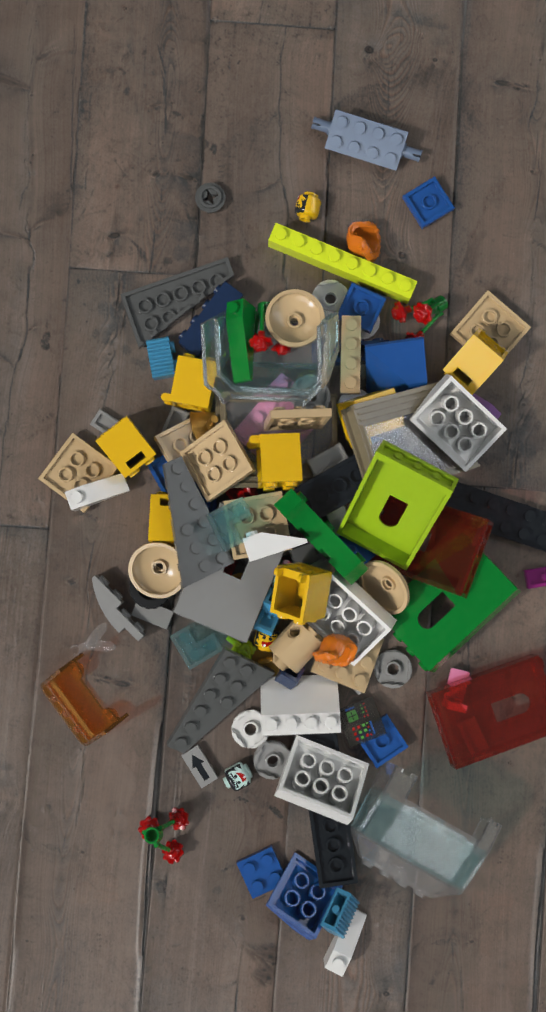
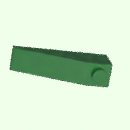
M244 298L227 302L226 326L233 381L235 384L253 381L254 348L250 346L249 339L255 335L256 308Z

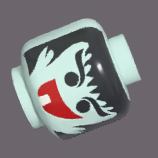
M237 762L225 769L226 777L223 778V781L228 789L231 787L234 791H239L251 784L253 775L247 764Z

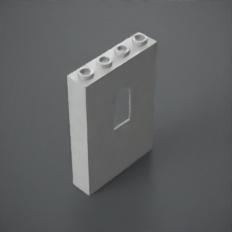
M219 503L212 518L231 554L232 549L224 503ZM284 551L252 562L248 561L241 580L224 573V568L181 589L172 612L247 643L273 580L274 569L279 565Z

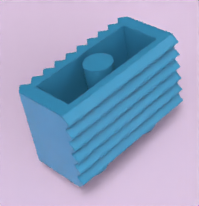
M169 336L146 340L154 381L174 377L177 360L173 359V353L176 352L174 341H170Z
M337 887L320 925L327 932L344 939L347 934L346 931H348V927L352 923L351 920L355 915L354 912H356L360 902L350 892Z

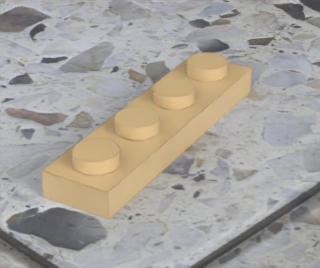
M342 315L340 394H360L361 316Z

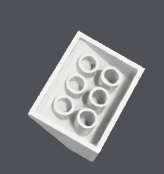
M446 374L432 388L409 419L465 472L507 430L503 424L449 374Z
M335 570L332 573L325 618L307 623L323 638L329 634H342L355 642L358 649L353 662H351L355 666L392 630L397 620L356 582L351 585Z
M302 675L299 683L291 690L276 682V677H270L260 686L262 736L341 733L338 683L319 675Z
M296 735L274 796L348 825L354 818L369 763Z

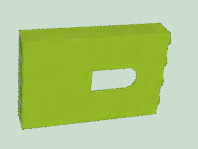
M383 440L336 533L407 570L453 493L459 479ZM390 495L408 504L398 524L395 526H388L380 519V513Z

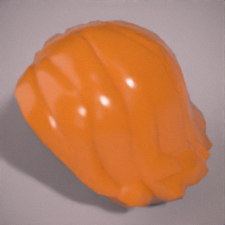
M357 221L348 227L346 241L351 254L365 257L370 262H374L379 257L381 237L379 234L380 230L376 224L370 221Z
M329 634L323 638L319 650L313 652L312 655L316 661L323 664L346 667L353 662L358 647L355 642L345 635Z

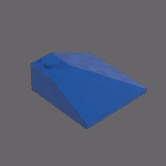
M416 337L365 345L367 393L395 388V392L398 393L427 385L424 338Z
M294 852L266 906L297 933L308 940H313L317 938L322 928L320 923L336 888L342 889L343 885L320 889L317 867Z

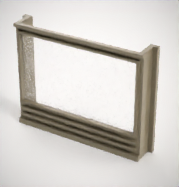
M438 382L353 404L341 410L362 479L383 440L450 475L464 472L460 466L409 420ZM476 461L468 470L480 467V464Z
M220 394L215 396V415L218 417L216 425L223 420H228L256 469L231 488H258L256 449H248L246 444L250 436L259 434L300 433L303 481L299 485L313 478L314 476L306 461L338 444L336 394H330V402L327 408L332 409V417L322 429L264 431V422L270 410H273L275 407H285V410L294 408L291 394ZM306 394V399L314 402L316 395Z

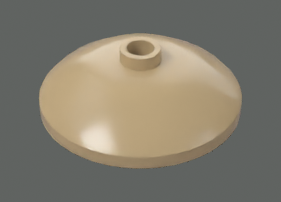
M290 289L277 294L270 301L266 310L265 322L267 330L274 340L284 346L297 348L309 345L318 338L323 330L325 315L321 303L315 296L303 290ZM295 320L298 324L292 325L291 321Z
M149 542L140 546L133 553L129 561L128 573L132 584L139 592L152 598H166L174 595L181 589L180 571H178V558L175 547L165 542ZM157 563H161L163 567L159 568Z
M373 560L366 563L365 565L369 569L359 578V586L391 615L402 612L408 606L410 600L409 588L403 575L394 566L384 561Z

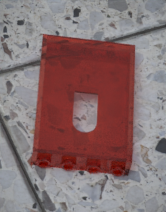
M390 495L380 513L381 521L388 526L397 525L408 504ZM444 506L429 531L432 535L426 551L418 550L407 570L378 555L371 561H384L394 566L403 576L467 598L494 523L488 519Z
M529 654L426 692L451 767L457 770L546 737V675L543 670L544 662L539 655ZM517 694H525L529 698L530 706L527 711L497 722L491 706L492 703Z

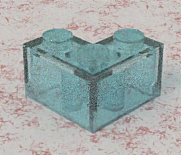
M244 497L206 515L224 552L243 544V539L236 524L253 516Z
M189 625L170 636L189 670L218 654L224 648L215 631L198 641Z

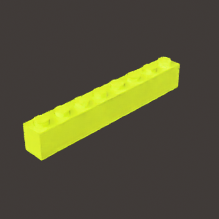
M275 223L268 239V247L405 304H408L417 284L416 280L278 223Z

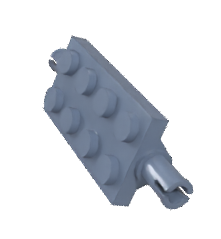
M338 109L335 110L331 122L314 117V123L311 126V129L327 133L328 138L325 149L395 171L397 170L400 158L404 157L419 162L423 151L406 146L407 143L405 142L408 131Z

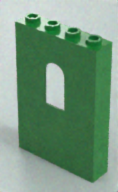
M462 532L408 584L410 593L409 604L402 612L392 615L397 620L392 628L394 631L393 635L398 641H403L407 645L405 649L411 656H416L420 660L418 664L423 670L435 672L521 591ZM443 592L454 603L455 607L432 628H423L418 621L419 614Z

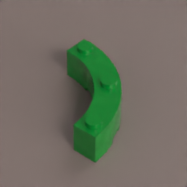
M291 488L274 506L327 560L331 558L329 563L352 585L369 569L364 564L366 559L359 552L354 554L333 532L335 527L328 520L323 522L306 504L308 499L300 491L296 494Z

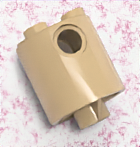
M292 621L269 646L273 652L272 662L282 671L290 668L295 673H298L313 657L312 653L319 650L323 637L315 632L307 622L305 625H298Z

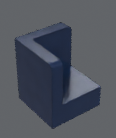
M305 667L298 673H295L290 668L284 671L279 669L275 681L291 690L299 683Z

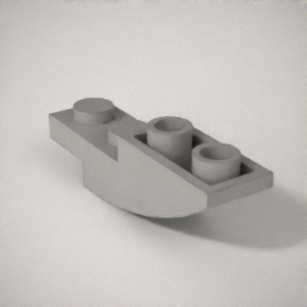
M94 575L92 577L94 592L100 608L108 621L118 633L126 629L137 641H140L146 635L143 632L145 628L139 622L135 623L130 618L131 614L125 608H120L124 603L122 600L123 595L117 589L112 590L109 586L110 582L103 575Z

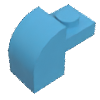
M270 587L263 601L262 610L254 625V630L272 636L281 619L277 617V614L270 612L273 587Z

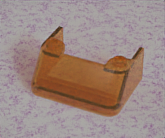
M82 652L41 683V689L82 745L88 746L111 731L129 715L125 713L119 717L115 709L109 707L103 709L81 679L84 676V667L78 660L84 656Z

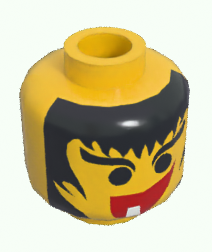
M304 192V194L298 196L295 214L299 216V220L310 222V220L318 218L321 207V200L318 198V195L313 192Z
M275 629L272 636L256 630L254 644L258 646V650L272 652L269 646L281 632Z

